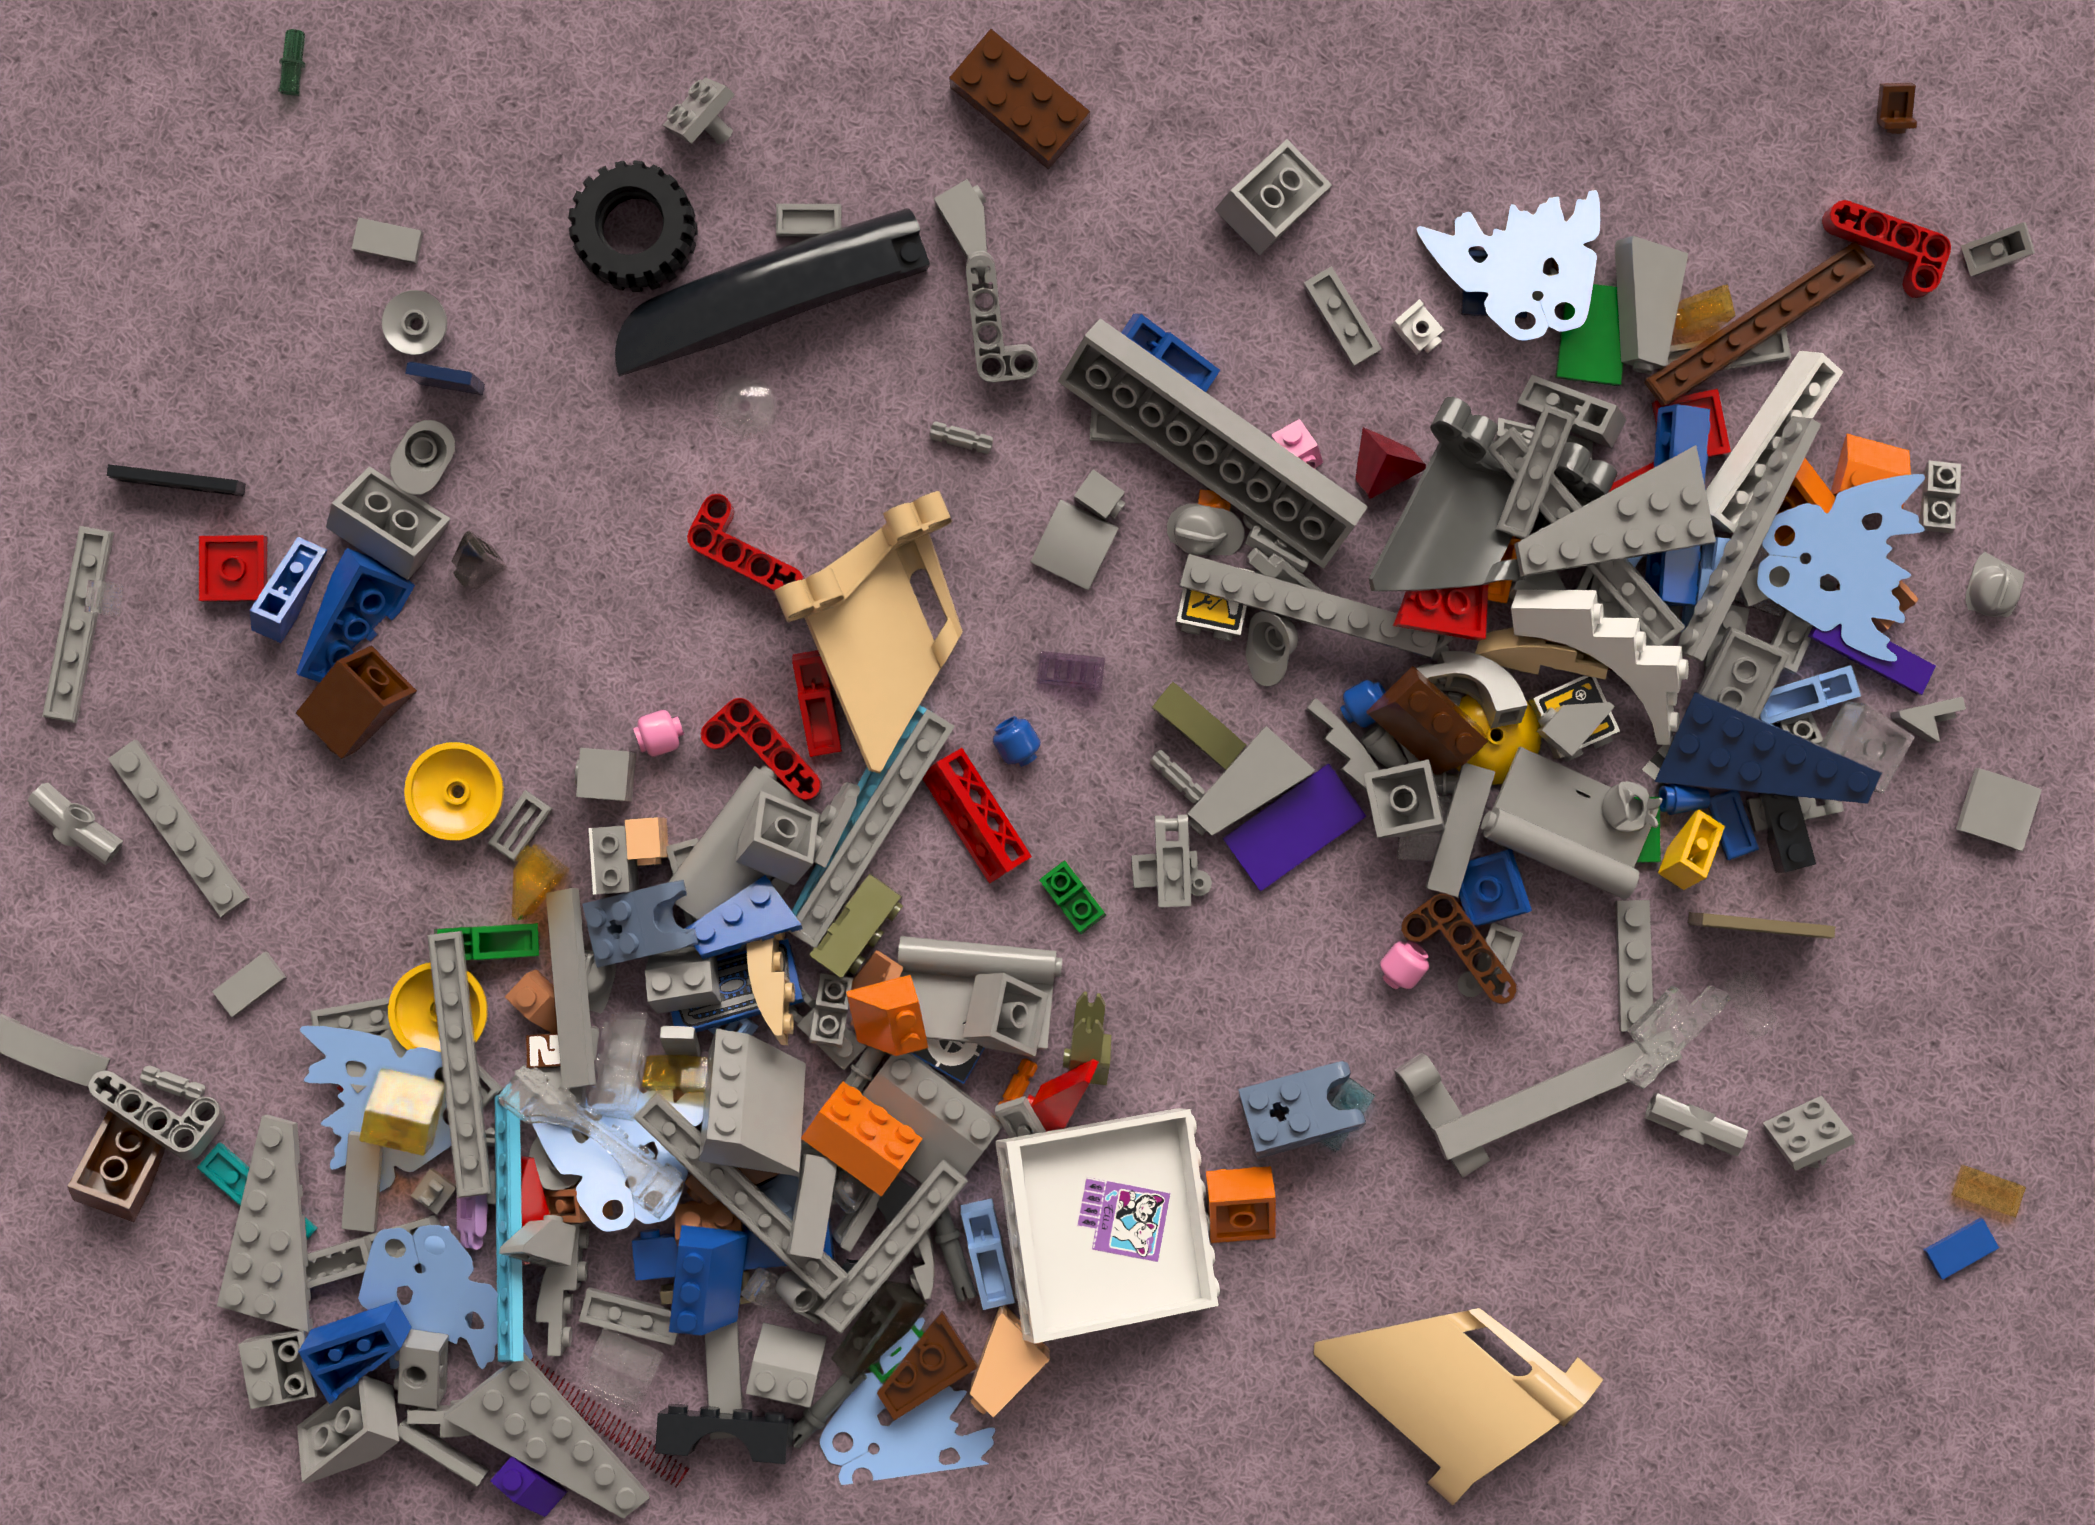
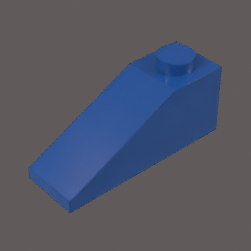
M300 537L296 538L249 610L252 631L282 643L298 618L325 558L327 549Z

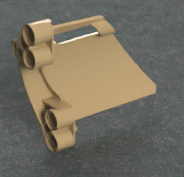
M940 491L927 494L914 502L904 503L884 512L883 516L886 524L823 570L810 575L806 579L788 583L774 591L787 622L805 618L869 771L879 774L963 632L930 533L952 523ZM918 569H924L927 572L947 619L935 641L910 584L911 575Z
M1480 1308L1322 1340L1314 1344V1355L1441 1467L1427 1483L1451 1505H1454L1474 1482L1524 1449L1558 1423L1564 1427L1577 1411L1584 1406L1603 1381V1378L1578 1357L1564 1373ZM1487 1327L1532 1366V1371L1525 1376L1510 1374L1463 1332Z

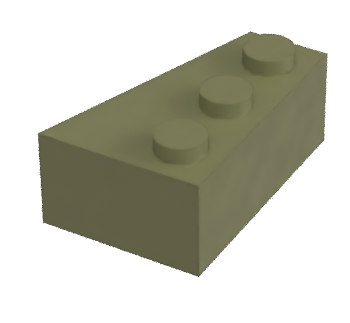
M869 874L849 900L835 923L827 930V934L817 948L813 949L809 956L840 978L845 977L848 972L855 975L865 961V958L861 956L868 945L872 948L875 947L884 934L880 927L887 918L893 921L902 909L903 905L899 901L903 896L872 874Z

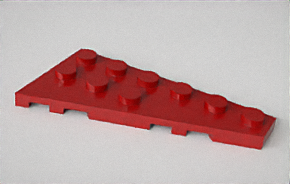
M1489 584L1462 588L1406 591L1393 626L1476 641L1486 639Z

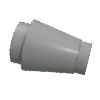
M1379 724L1371 727L1360 739L1366 751L1387 768L1404 765L1407 761L1393 736Z

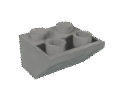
M305 1330L280 1331L250 1337L238 1344L250 1409L317 1396L314 1378L298 1352L306 1339Z

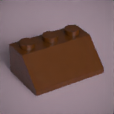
M1414 666L1366 711L1371 718L1419 761L1429 760L1435 775L1466 764L1488 742L1482 728Z

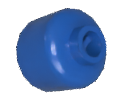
M1366 679L1344 692V705L1340 709L1349 724L1355 721L1358 726L1366 728L1376 722L1366 711L1386 692L1380 682L1374 683Z
M1013 716L996 726L994 729L996 733L993 736L992 742L1005 763L1010 765L1019 763L1022 767L1037 758L1035 752L1039 749L1041 741L1028 720L1018 719L1016 716Z

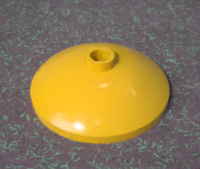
M1466 695L1461 698L1459 708L1482 728L1488 740L1467 763L1495 771L1492 785L1503 784L1518 747L1525 748L1536 754L1539 753L1541 736L1536 731L1540 728V724L1532 707L1527 702L1528 706L1521 723L1490 728L1481 705L1474 698ZM1493 729H1498L1501 732V739L1499 741L1492 740L1490 733ZM1459 766V767L1456 768L1459 772H1460L1461 766Z
M449 742L426 750L415 760L406 777L404 796L409 814L415 823L426 833L444 840H464L480 834L495 820L502 806L504 786L498 767L485 752L469 744ZM456 786H461L464 789V794L461 798H456L453 794Z
M430 962L419 965L404 974L394 986L389 998V1024L394 1036L406 1050L424 1047L441 1052ZM467 971L476 1043L482 1035L487 1022L488 1004L482 986Z

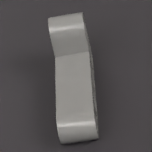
M985 251L973 252L966 261V277L978 374L987 382L1032 377L1038 369V356L1033 347L1026 344L1004 346L994 259ZM978 260H983L984 266H990V268L985 269V283L979 284L978 271L971 269L976 267ZM980 293H988L993 297V303L987 308H981L975 303L976 296ZM991 325L997 330V334L991 340H984L979 336L980 328ZM1021 354H1027L1033 359V362L1028 368H1019L1014 363L1016 357ZM987 358H995L1001 365L998 370L988 372L983 368L982 364Z
M1420 1053L1394 1070L1397 1077L1399 1076L1404 1083V1088L1414 1104H1417L1421 1110V1115L1432 1132V1129L1463 1116L1442 1084L1440 1074L1427 1055ZM1479 1146L1450 1159L1459 1175L1464 1178L1489 1162L1490 1159L1484 1148Z
M97 1072L89 1081V1091L102 1107L183 1160H193L200 1156L225 1123L223 1110L216 1100L211 1097L196 1099L182 1117H179L113 1072ZM105 1086L107 1088L113 1087L118 1094L117 1098L106 1090L102 1091ZM131 1102H141L139 1109L135 1112H126V1108ZM208 1109L215 1110V1114L210 1120H200V1116L204 1111ZM161 1118L167 1119V1124L164 1128L160 1130L152 1129L153 1124ZM186 1136L194 1137V1141L189 1147H179L181 1139Z

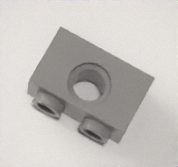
M410 1329L401 1349L395 1353V1360L399 1361V1370L395 1375L394 1389L398 1390L399 1404L437 1409L447 1389L448 1334Z

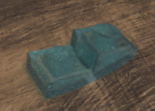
M1349 1078L1340 1086L1329 1103L1338 1110L1358 1109L1364 1114L1375 1095ZM1349 1133L1320 1140V1142L1336 1152L1340 1149Z

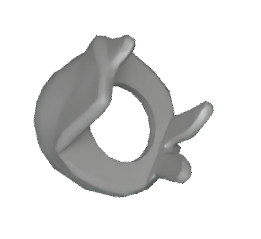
M1629 781L1621 782L1614 785L1606 793L1602 806L1603 815L1606 821L1620 832L1639 831L1646 823L1657 828L1658 821L1652 813L1654 809L1661 805L1662 798L1651 799L1647 789L1643 786ZM1633 795L1641 800L1642 811L1636 820L1628 821L1629 803Z

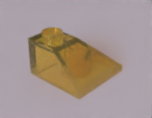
M534 844L532 847L527 845L515 859L518 864L513 869L512 917L516 920L529 919L545 900L546 893L551 892L570 869L540 844Z

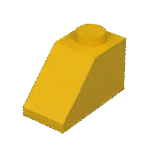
M1701 810L1695 811L1667 847L1658 874L1683 890L1706 879L1725 826Z

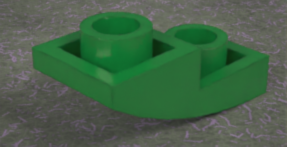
M1065 860L1039 879L1080 934H1083L1106 916V913Z

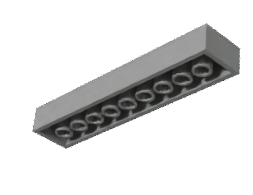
M1101 318L1085 334L1057 381L1323 569L1368 507Z

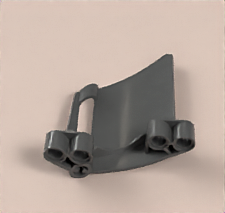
M1445 398L1430 426L1439 444L1368 578L1371 591H1421L1487 585L1503 580H1525L1527 577L1520 576L1517 559L1501 561L1513 535L1496 528L1513 487L1514 480L1488 451L1489 447L1495 442L1493 439L1498 431V426L1485 416L1470 414L1471 408L1469 405L1458 398ZM1572 442L1565 443L1554 474L1574 498L1590 503L1609 493L1617 477L1616 469L1604 461L1591 460V453L1584 446ZM1545 517L1538 531L1550 525V522Z

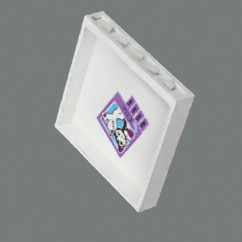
M1171 1109L996 1140L1023 1340L1035 1344L1218 1306L1217 1296L1220 1294V1287L1213 1271L1215 1253L1209 1243L1210 1219L1205 1212L1203 1200L1206 1196V1189L1203 1181L1200 1179L1199 1166L1201 1165V1155L1195 1144L1194 1134L1196 1133L1197 1126L1195 1118L1191 1114V1109Z

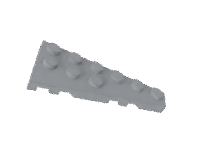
M1697 446L1691 447L1514 544L1520 576L1691 548L1716 542Z
M264 1115L261 1117L217 1306L310 1332L313 1329V1319L310 1318L309 1314L311 1292L310 1288H307L306 1267L308 1266L305 1215H302L301 1209L303 1188L302 1184L299 1183L298 1164L301 1162L298 1123L271 1115Z
M524 1352V1361L508 1362L444 1413L446 1420L623 1519L649 1499V1493Z

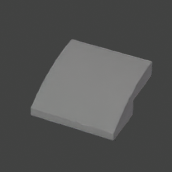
M1060 500L1030 562L1089 590L1119 528Z
M1975 768L1956 830L2014 850L2023 851L2042 789L1997 773Z

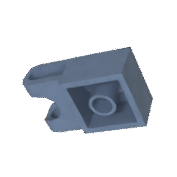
M684 880L664 883L583 903L597 968L698 944L695 929H682L673 918V906L676 900L687 896Z
M1343 1061L1238 1089L1257 1159L1361 1129L1366 1124L1364 1114L1360 1110H1338L1332 1107L1327 1100V1095L1332 1088L1345 1083L1349 1079L1351 1070L1348 1063ZM1275 1110L1287 1112L1284 1115L1285 1120L1281 1122L1278 1121L1277 1117H1271V1114H1274Z

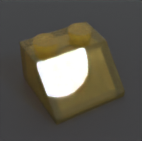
M381 1068L365 1108L359 1141L424 1156L434 1144L445 1090L444 1082Z

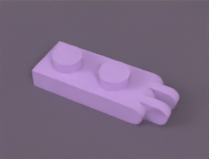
M487 1194L457 1198V1231L461 1234V1245L464 1248L478 1250L482 1247L483 1236L487 1231Z

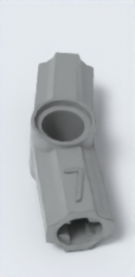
M49 783L41 784L29 796L27 800L29 802L28 806L54 827L52 831L53 836L62 844L72 847L78 846L104 865L111 862L123 846V840L94 821L95 815L89 808L78 803H71Z
M1656 1092L1649 1101L1644 1117L1677 1131L1676 1134L1702 1145L1705 1143L1716 1147V1149L1735 1156H1739L1748 1134V1130L1716 1118V1115L1689 1103L1688 1105L1682 1104L1675 1099Z

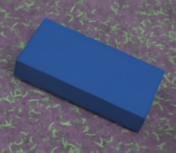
M1729 790L1710 797L1708 810L1711 817L1725 826L1720 843L1726 860L1759 850L1739 791Z
M1979 1218L1923 1250L1938 1277L1943 1280L1997 1250L1999 1246L1984 1219Z

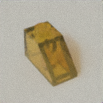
M1728 284L1682 299L1679 302L1675 327L1682 330L1683 336L1721 328L1736 316Z

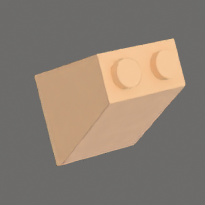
M1006 1305L998 1308L970 1388V1395L973 1397L970 1401L974 1407L982 1414L988 1412L993 1418L1050 1360V1349L1043 1342L1034 1344L1023 1340L1021 1321Z

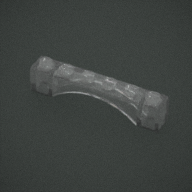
M523 1065L498 1095L500 1105L526 1124L547 1123L562 1125L580 1131L597 1141L611 1154L620 1166L628 1182L632 1200L660 1220L684 1189V1180L681 1179L682 1173L669 1163H666L665 1166L661 1165L654 1159L656 1155L646 1146L639 1144L637 1147L627 1140L629 1135L620 1127L613 1125L610 1128L601 1121L602 1116L592 1107L587 1105L583 1108L574 1102L576 1097L566 1088L560 1086L556 1089L549 1084V1077L536 1067L530 1070Z

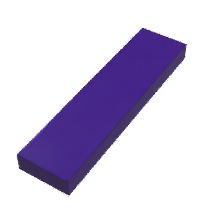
M1838 624L1829 631H1821L1812 626L1808 635L1809 638L1917 695L1923 694L1936 665L1889 641L1886 647L1897 656L1896 661L1878 659L1858 651L1843 641L1841 637V624Z

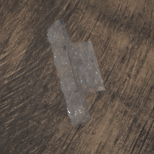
M1671 985L1627 1030L1643 1054L1622 1074L1623 1078L1641 1089L1652 1083L1657 1075L1679 1055V1052L1693 1038L1698 1036L1701 1030L1723 1010L1724 1006L1731 1000V996L1714 986H1708L1690 1004L1681 990Z

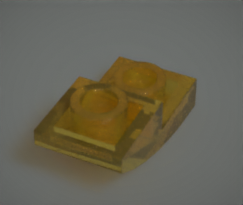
M685 1055L647 1056L642 1087L648 1091L677 1089L682 1093L705 1092L708 1058Z

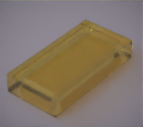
M1961 1165L1951 1195L2016 1218L2026 1187Z

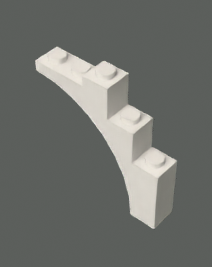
M1517 589L1511 607L1514 635L1543 638L1566 644L1591 655L1611 668L1632 688L1643 703L1653 724L1657 745H1670L1673 732H1677L1680 725L1679 712H1674L1673 706L1677 704V693H1679L1682 679L1688 678L1689 671L1688 660H1684L1682 657V646H1646V633L1640 632L1639 618H1603V604H1598L1596 590Z

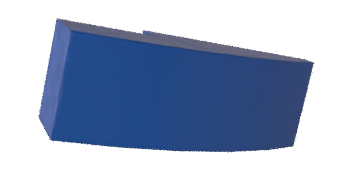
M1133 314L1121 332L1205 392L1220 372L1219 368L1171 332H1165L1143 314Z

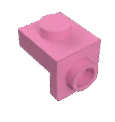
M1300 419L1272 434L1274 441L1314 469L1323 463L1318 444Z

